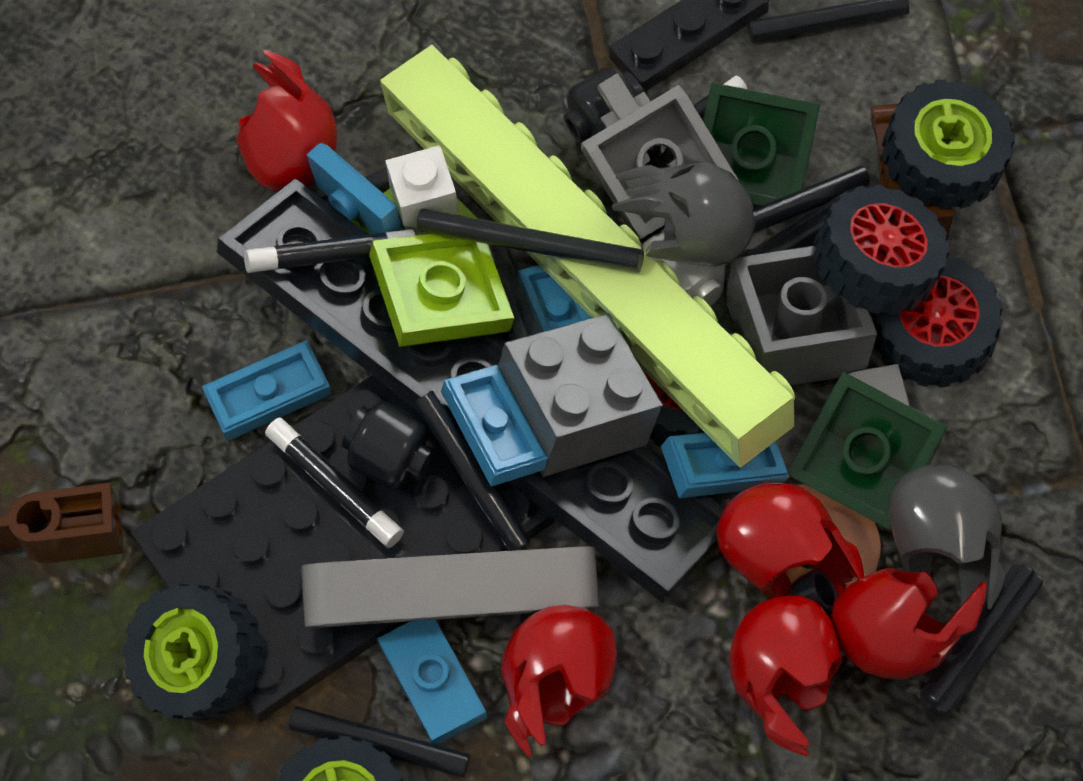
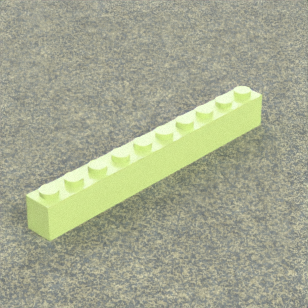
M430 45L380 80L388 113L424 149L438 145L441 146L450 176L496 222L643 249L639 238L633 230L625 224L618 226L607 215L606 209L597 195L588 189L583 192L572 181L571 175L562 161L554 155L548 158L537 147V143L527 127L520 122L513 124L504 115L494 95L486 89L480 92L470 82L466 70L455 58L452 57L447 60L433 45ZM527 252L591 318L610 314L643 371L740 468L795 427V394L787 380L778 372L772 371L769 373L756 361L755 354L747 341L739 334L734 333L730 335L717 323L716 315L709 304L699 296L692 298L680 287L676 274L664 261L658 260L655 262L651 257L646 256V252H644L641 271L633 272Z

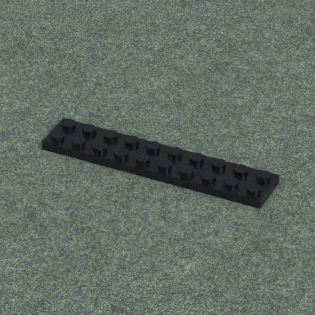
M297 179L292 180L218 238L217 253L412 407L416 409L413 403L430 391H434L464 437L441 393L443 382L449 378L498 365L504 344L508 341L496 333L399 347L370 257L247 273L244 263V251L248 249L368 235ZM644 446L543 477L539 471L508 481L586 544L595 547V551L662 603L718 545L716 528L724 507L708 495L679 498L667 464Z

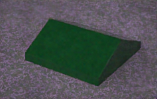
M711 82L703 122L739 183L750 195L752 205L763 206L802 190L810 162L821 105Z
M842 372L793 461L788 474L794 479L892 531L888 520V497L896 481L918 466L931 464L948 426Z

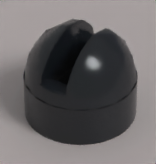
M813 569L799 576L790 585L787 594L802 595L818 602L828 616L832 614L834 601L838 597L834 584L820 569Z

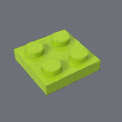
M437 234L372 241L369 256L399 347L510 332L514 316L488 244Z

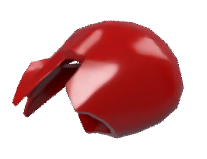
M264 50L263 54L272 63L267 66L255 62L253 68L270 88L261 91L258 95L253 114L242 117L238 121L239 130L236 141L248 172L261 187L277 193L292 180L297 179L308 188L315 184V179L306 154L320 143L328 145L336 152L338 131L335 117L330 104L303 80L300 65L282 55Z
M764 482L741 491L725 505L716 528L718 549L732 568L770 598L787 596L792 583L786 571L806 564H811L814 569L822 570L834 584L838 596L847 587L846 583L853 581L852 578L856 577L859 580L865 577L857 546L842 537L821 500L805 488L793 484Z
M888 567L868 574L848 585L834 601L831 621L839 641L840 650L851 663L863 672L880 678L907 679L926 674L943 663L963 634L975 630L985 602L987 584L982 581L946 623H941L927 615L926 612L938 593L937 584L929 572H911Z
M802 595L775 596L757 604L743 617L737 627L729 652L730 677L736 693L763 720L765 733L769 739L789 751L803 756L810 754L805 748L810 745V742L777 700L784 694L803 711H810L823 706L827 700V691L842 662L839 641L831 619L818 602Z
M567 604L548 606L532 614L513 632L503 653L500 671L510 704L504 722L518 746L527 756H532L529 736H532L540 746L546 744L543 723L560 727L564 726L573 715L602 699L609 692L617 661L615 636L603 618L583 607Z

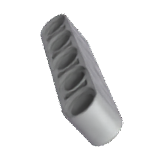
M591 546L325 562L301 566L304 622L306 628L536 613L548 606L563 604L583 607L585 609L599 608L595 547Z

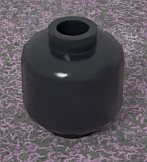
M606 67L574 85L567 94L569 111L563 115V118L571 135L579 143L606 129L600 118L611 111L597 89L598 84L618 73L633 98L644 92L639 82L630 72L620 73L616 69Z
M380 401L370 409L362 406L350 422L341 445L342 448L348 450L347 462L353 470L390 489L401 486L409 476L419 480L434 454V448L426 445L429 435L427 424L422 419L387 401Z

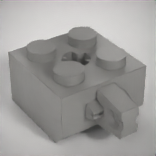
M618 73L598 84L597 89L611 112L600 118L606 129L582 142L581 151L613 204L632 198L626 194V189H630L627 186V181L616 179V174L647 166L650 160L648 154L652 152H658V158H661L663 153L666 154L672 161L668 168L681 164L710 163L731 172L737 179L680 85L650 101L645 92L633 98ZM618 211L625 224L633 230L640 242L665 228V218Z

